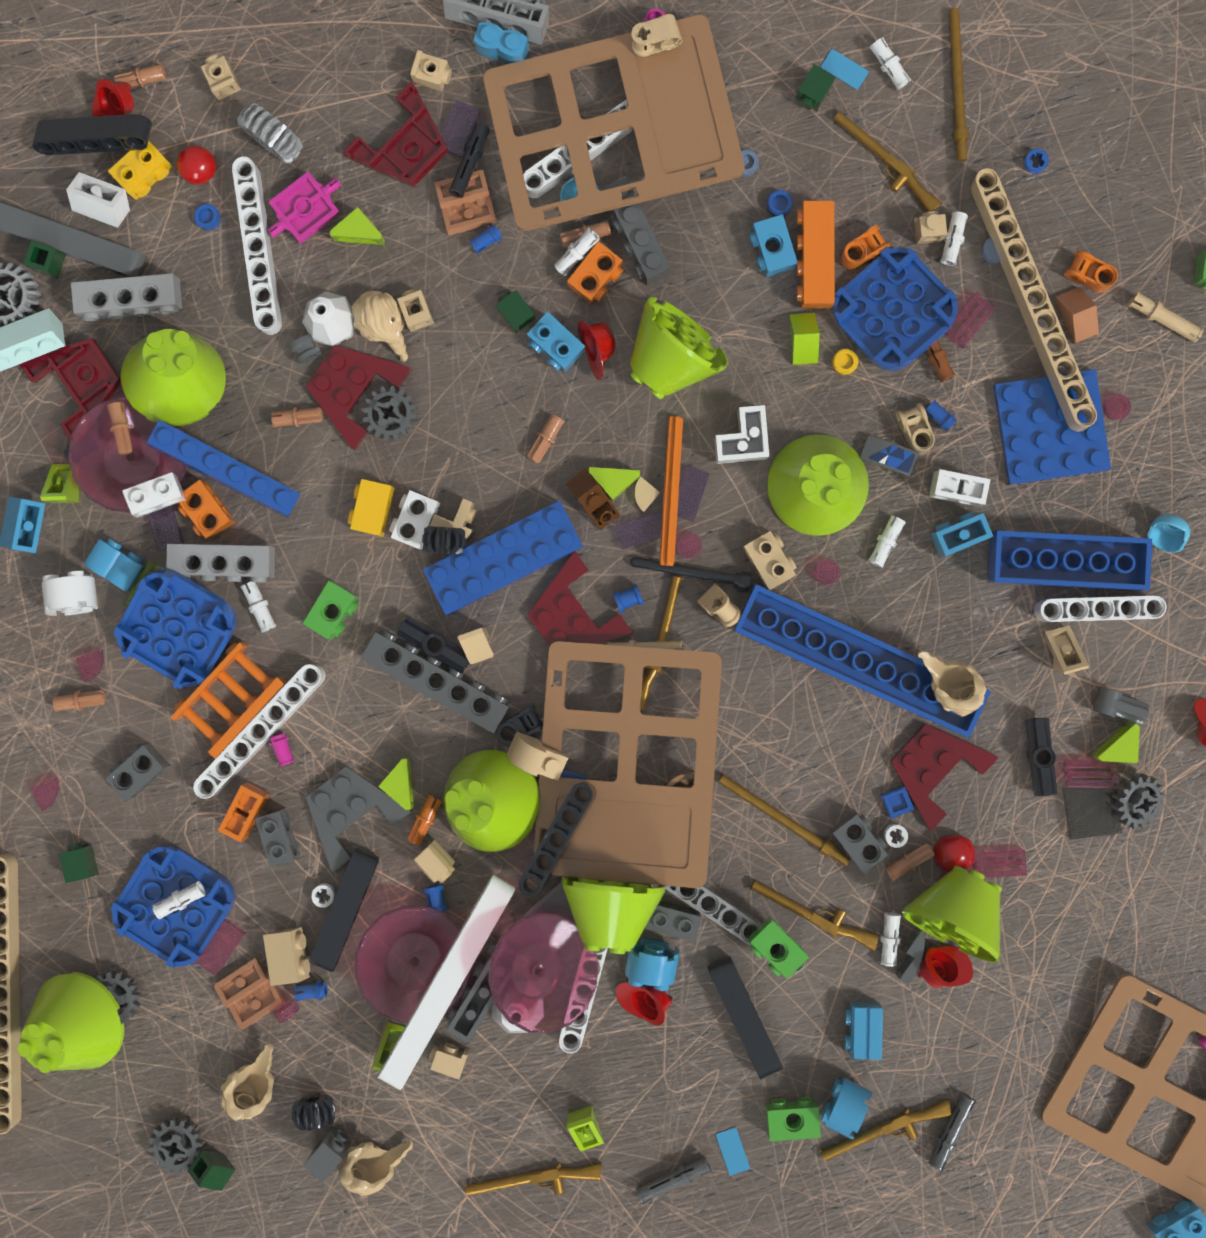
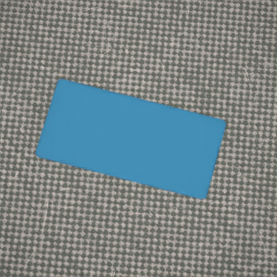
M831 49L821 65L822 69L856 90L860 88L869 73L868 70L834 49Z
M737 1128L717 1133L716 1137L729 1175L749 1170L750 1166Z

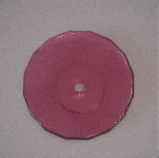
M125 396L103 401L83 415L71 435L68 460L74 481L88 499L108 510L131 513L122 490L171 472L177 476L180 483L186 474L187 466L148 447L147 441L157 423L146 419L144 415L136 409L134 410ZM123 402L125 405L128 424L131 425V429L128 431L132 453L136 454L134 461H128L129 454L120 455L118 453L114 432L110 431L112 426L107 405L110 403ZM172 426L183 432L180 426Z
M402 906L381 915L364 932L355 955V977L364 999L379 1014L401 1023H408L461 928L447 914L428 906ZM417 957L419 963L411 965L409 962L410 958ZM472 967L445 1014L463 997L472 976Z
M542 912L522 918L501 936L491 956L488 982L494 1004L509 1023L526 1032L552 1033L571 1025L587 1009L597 988L599 963L596 952L584 949L585 944L582 943L576 923L562 914ZM539 966L540 972L538 975H535V968Z

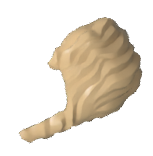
M379 291L363 293L351 307L354 316V327L360 331L364 338L371 342L383 341L388 343L394 353L400 357V361L406 362L409 356L406 352L404 337L401 333L405 322L400 305L388 293Z
M925 650L918 652V656L923 659V664L931 672L933 678L931 687L935 698L941 703L945 711H952L963 717L983 705L984 694L986 693L984 679L973 666L958 662L957 660L945 663L934 654H929Z
M270 1044L264 1046L265 1049L261 1051L254 1063L243 1065L237 1071L229 1074L226 1082L221 1085L222 1097L220 1105L235 1121L251 1119L261 1114L271 1100L274 1078L269 1071L272 1066L271 1061L274 1048Z
M409 1139L406 1143L391 1148L389 1151L383 1150L379 1146H374L373 1142L361 1143L357 1147L351 1146L348 1149L347 1155L338 1164L342 1185L346 1190L355 1194L358 1193L361 1196L378 1192L393 1177L394 1167L413 1148V1142Z

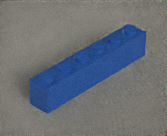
M161 420L158 421L147 441L148 447L287 519L301 494Z

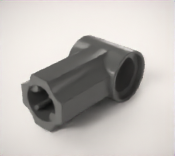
M1100 686L1092 711L1113 718L1119 717L1142 725L1148 716L1149 704L1123 696L1121 692Z

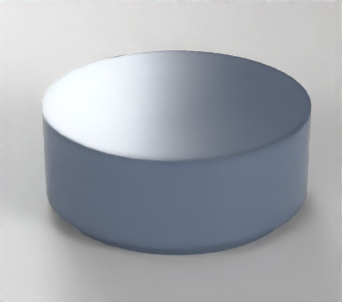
M744 149L741 150L745 165L742 177H749L757 171L759 159L755 152Z
M990 237L982 246V256L989 263H999V255Z

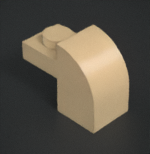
M463 499L454 522L434 514L430 526L462 528L465 531L467 542L474 533L473 530L466 527V524H471L475 517L476 510L473 509L475 504Z
M517 731L507 752L510 762L523 771L535 776L540 774L557 781L568 760L566 754L544 747L539 739Z

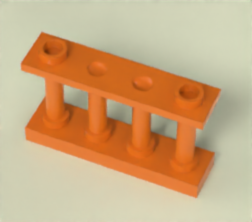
M246 642L232 644L225 652L226 658L187 700L183 698L173 708L176 711L171 716L174 721L180 720L185 716L212 741L210 744L213 747L208 753L215 759L288 683L283 676L276 677V679L273 677L269 678L243 653L249 646ZM235 660L263 685L262 689L264 692L259 697H253L226 672ZM218 679L246 704L247 710L241 716L239 714L235 715L209 691L210 687ZM200 698H203L228 722L230 728L224 735L222 733L218 734L191 709Z

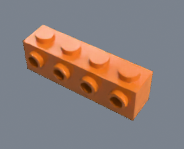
M803 201L801 209H797L796 224L801 225V235H797L796 249L801 250V260H797L798 264L796 266V274L801 276V286H797L796 299L801 301V309H830L835 304L834 201Z

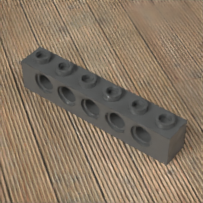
M386 630L383 633H374L360 659L494 734L510 708V705L506 704L507 698L496 692L492 696L484 691V685L475 680H472L471 683L462 679L464 674L451 667L449 670L444 669L440 666L441 661L430 655L427 658L418 654L419 649L407 642L405 645L396 641L397 636ZM391 648H395L399 652V659L395 663L387 658V652ZM414 660L421 664V672L418 675L412 674L409 670V665ZM434 673H439L443 676L444 682L441 687L432 685L431 677ZM457 685L464 687L466 695L462 700L456 699L453 695V689ZM478 698H483L488 702V709L485 712H479L475 708V701Z

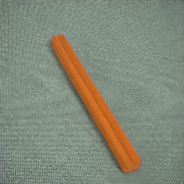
M670 416L668 418L659 564L662 566H673L675 560L683 418L680 416Z

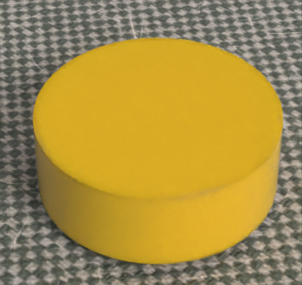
M850 349L839 350L832 359V367L840 375H849L858 366V357Z

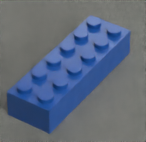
M558 501L464 548V552L461 554H452L423 569L445 615H451L584 547L561 501Z
M1016 531L992 532L993 537L990 538L987 583L1134 591L1150 590L1152 538Z

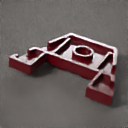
M410 82L395 97L397 102L412 115L408 121L378 152H375L358 136L343 151V154L352 161L411 187H415L449 150L415 85Z
M92 338L62 347V350L50 354L46 353L38 358L19 364L33 383H37L53 370L57 373L80 407L77 412L60 424L70 441L74 444L80 442L121 384L120 375L96 340Z
M334 345L306 387L349 446L356 451L368 434V431L349 419V413L377 374L399 389L412 370L401 364Z
M576 552L565 563L529 612L528 617L549 646L557 641L600 644L630 635L632 631L620 614L598 629L568 588L569 584L589 571Z
M923 724L890 762L913 800L916 809L922 816L925 825L932 831L947 815L928 797L933 789L962 758L983 775L998 757L929 725Z

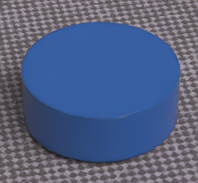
M776 190L769 195L766 206L772 216L775 217L782 214L786 216L790 212L793 202L788 192Z
M205 203L196 208L194 221L201 229L211 231L219 226L221 215L216 207Z

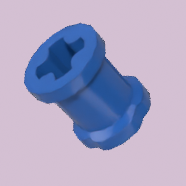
M636 583L633 584L632 588L622 592H613L620 613L624 612V609L636 604H644Z
M443 883L422 888L428 904L427 914H435L449 909V905L445 903L442 890L444 888Z

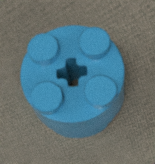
M641 938V942L636 943L635 947L631 948V951L627 953L624 973L629 978L628 983L636 987H641L644 984L653 986L660 991L669 990V985L675 982L680 950L676 946L674 950L670 949L669 943L665 941Z
M844 1077L841 1080L836 1078L831 1088V1103L825 1102L820 1114L822 1116L821 1121L823 1126L853 1139V1131L858 1132L867 1113L869 1105L864 1103L867 1099L866 1097L872 1098V1091Z

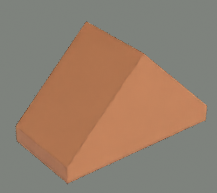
M1080 287L1055 297L1074 344L1099 334L1097 305Z

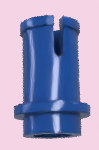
M495 224L491 227L488 225V229L469 240L477 254L496 241L497 243L500 242L499 239L503 236Z
M936 400L925 409L926 414L941 426L940 430L944 429L947 432L957 421L954 418L955 414L951 415Z
M317 980L316 983L295 984L294 992L304 991V993L294 994L295 1000L300 1001L314 998L322 1000L323 997L328 995L327 983Z

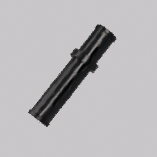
M475 124L472 136L463 148L465 153L448 191L456 198L464 197L477 161L483 156V146L490 133V129L484 124Z

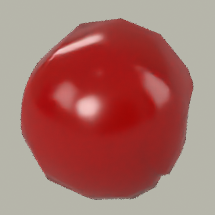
M192 145L184 148L178 155L176 165L179 175L192 185L205 184L214 177L216 161L212 153L204 147Z
M963 835L942 836L934 846L933 858L937 866L947 872L953 870L954 866L961 867L967 871L974 863L975 848L972 841Z

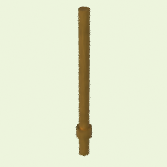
M953 8L949 10L955 112L953 141L956 143L957 162H966L968 160L967 141H969V130L966 128L960 12L958 8Z
M723 774L719 779V784L819 849L818 852L824 856H830L844 866H847L851 858L835 848V844L828 839L824 841Z

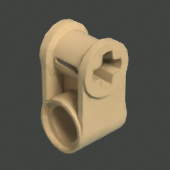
M672 14L662 15L656 19L638 23L631 31L633 40L632 50L640 57L672 50L683 41L675 16Z
M918 403L915 408L904 412L897 411L895 413L896 419L908 448L918 452L920 455L926 453L934 445L935 437L923 405ZM916 436H923L927 440V446L919 447L915 441Z
M715 583L697 600V603L711 617L716 618L725 627L734 625L741 617V610L730 601L727 594Z

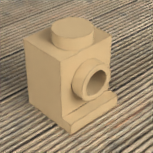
M417 50L410 75L413 83L442 92L444 84L448 85L452 70L449 69L447 60L427 55L423 51ZM428 68H435V71L428 72Z
M213 55L205 60L206 64L201 66L211 87L212 93L218 100L241 90L224 56Z
M932 211L923 213L919 218H914L916 244L942 242L947 236L945 214L937 215V212Z
M408 290L402 293V297L397 299L407 327L411 332L434 324L421 290ZM419 306L420 312L413 314L412 308Z
M445 1043V1045L439 1044V1047L433 1045L428 1059L433 1061L430 1070L459 1080L470 1049L465 1047L464 1052L459 1051V1047L450 1043Z

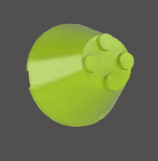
M649 297L644 305L630 360V366L633 370L630 375L636 382L640 384L644 382L651 388V392L656 397L662 399L664 396L673 394L725 370L728 366V359L721 347L714 348L709 342L712 337L698 323L667 301L659 304L656 302L658 300L657 297Z
M164 329L149 334L130 349L122 365L121 384L129 404L134 410L136 409L144 415L146 419L154 423H158L161 420L170 426H182L203 419L209 415L208 412L217 403L219 404L225 391L226 373L220 355L206 340L189 332Z
M808 435L789 443L774 459L767 479L768 497L779 519L791 529L812 536L832 534L850 525L862 511L869 490L867 470L858 453L844 441L828 435Z
M483 750L468 755L451 771L444 788L443 805L446 819L460 840L477 850L498 852L518 845L530 834L534 828L533 825L537 814L540 811V792L534 775L523 771L511 763L507 753L500 750Z
M954 866L953 870L904 907L902 911L904 913L903 917L937 940L945 943L946 939L960 946L959 951L987 962L997 963L1000 958V893L1002 888L995 883L985 882L983 874L972 869L968 873L965 869Z
M568 876L562 877L561 881L581 941L585 944L584 949L600 951V948H610L609 952L613 954H625V951L629 952L631 948L635 947L665 893L664 885L652 888V884Z
M72 972L71 974L60 973L46 981L38 991L20 1035V1044L17 1047L18 1053L42 1073L101 1067L112 1060L122 1046L124 1022H120L117 1011L120 1007L111 992L95 978L79 972Z

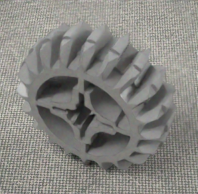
M250 102L241 110L237 118L238 125L258 144L285 163L291 164L298 157L303 148L302 142L296 134L275 116L259 105Z
M0 262V281L9 278L15 279L12 283L8 282L6 285H0V311L4 312L6 309L14 311L9 315L0 316V327L28 317L31 314L33 315L37 313L34 307L42 306L36 300V298L42 296L41 292L35 290L39 286L38 282L32 281L33 275L29 272L26 273L25 268L21 266L16 268V265L13 263H8L6 266V264ZM3 292L8 293V294H6V295L8 296L7 300H8L10 303H8L7 301H4V300H6V299L4 298L5 295H4Z

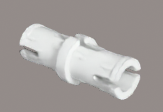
M883 37L869 47L882 65V71H886L897 90L903 88L911 81V78H909L899 62L900 58L898 55H894Z
M955 211L951 214L948 233L944 238L945 246L942 258L940 259V262L947 266H955L957 264L960 245L964 243L965 237L963 232L968 216L963 212Z
M587 228L575 243H571L568 246L565 254L554 264L557 271L566 276L579 261H583L586 258V253L600 240L598 234L594 230Z
M893 515L890 516L882 535L877 537L878 543L868 559L870 563L883 568L891 549L897 545L896 540L906 523L898 517L895 518Z
M248 582L247 585H242L240 588L243 590L250 605L248 609L250 613L254 614L261 633L269 631L270 628H275L276 624L267 608L269 604L267 600L263 599L256 582Z
M197 881L181 891L176 890L172 892L168 898L153 904V912L158 919H162L178 909H185L188 904L196 899L204 897L206 891L201 882Z
M894 912L884 913V929L880 938L882 942L880 964L884 966H897L898 944L901 943V937L899 936L901 914Z

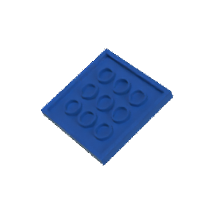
M1096 369L1080 371L1097 412L1095 423L1080 432L1073 431L1068 426L1048 376L993 385L1008 486L1111 470ZM1067 389L1068 396L1076 400V392L1072 389ZM1077 413V419L1081 423H1086V416L1083 413Z

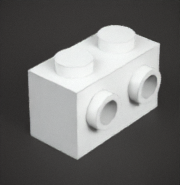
M79 172L66 189L72 211L118 228L130 211L125 189Z

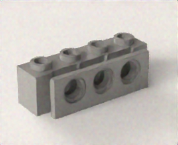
M443 0L445 19L478 27V24L481 22L493 23L503 31H518L524 34L529 42L542 45L549 25V6L545 5V0H476L479 3L471 0ZM494 5L503 8V10L494 7ZM518 12L524 13V14H526L527 16H523V15L519 14Z
M173 273L71 283L73 313L83 318L84 321H97L106 318L121 319L129 316L144 317L151 314H173L178 312V309H182L180 279ZM157 294L156 299L151 301L153 295ZM132 296L130 302L126 304L127 299Z
M167 544L166 569L179 572L189 579L190 576H200V581H216V577H226L225 581L241 582V577H251V582H267V578H274L275 547ZM197 557H199L200 566L196 569L194 567V561ZM224 557L226 566L221 570L219 561ZM250 558L252 564L250 569L246 570L244 562Z

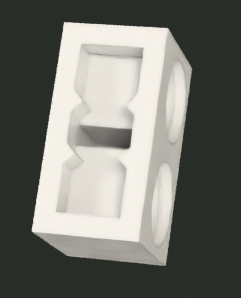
M939 469L933 473L929 497L980 507L986 505L990 479Z
M173 472L122 490L131 514L137 518L186 500L179 480Z
M409 490L408 495L404 494L400 501L399 508L402 510L399 518H394L390 526L391 538L422 550L424 528L430 526L433 516L437 514L441 503ZM422 501L425 506L424 511L421 514L415 515L412 511V506L415 502ZM412 524L415 528V534L411 538H405L403 528L406 525Z

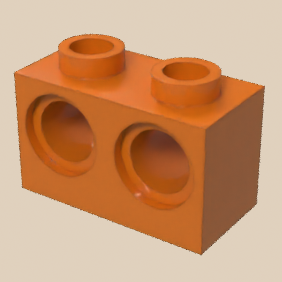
M598 241L568 279L567 285L590 305L595 300L600 302L608 291L605 287L611 280L615 282L622 274L623 260ZM602 260H608L612 266L608 270H601L598 267V263ZM586 280H593L596 283V287L593 290H585L582 284Z
M198 480L183 491L186 500L179 502L177 507L184 517H190L194 525L192 528L200 538L205 537V539L213 540L236 522L207 482ZM195 495L201 497V504L197 508H194L191 503ZM214 515L216 524L213 528H208L206 524L207 518Z
M249 782L242 784L218 831L240 843L248 839L256 823L255 818L259 817L270 793Z

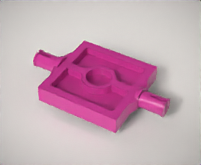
M309 171L269 201V204L276 211L279 221L267 229L268 232L275 238V236L286 229L295 236L300 244L304 243L341 214L333 204L330 194L342 185L334 177L323 186L313 178Z

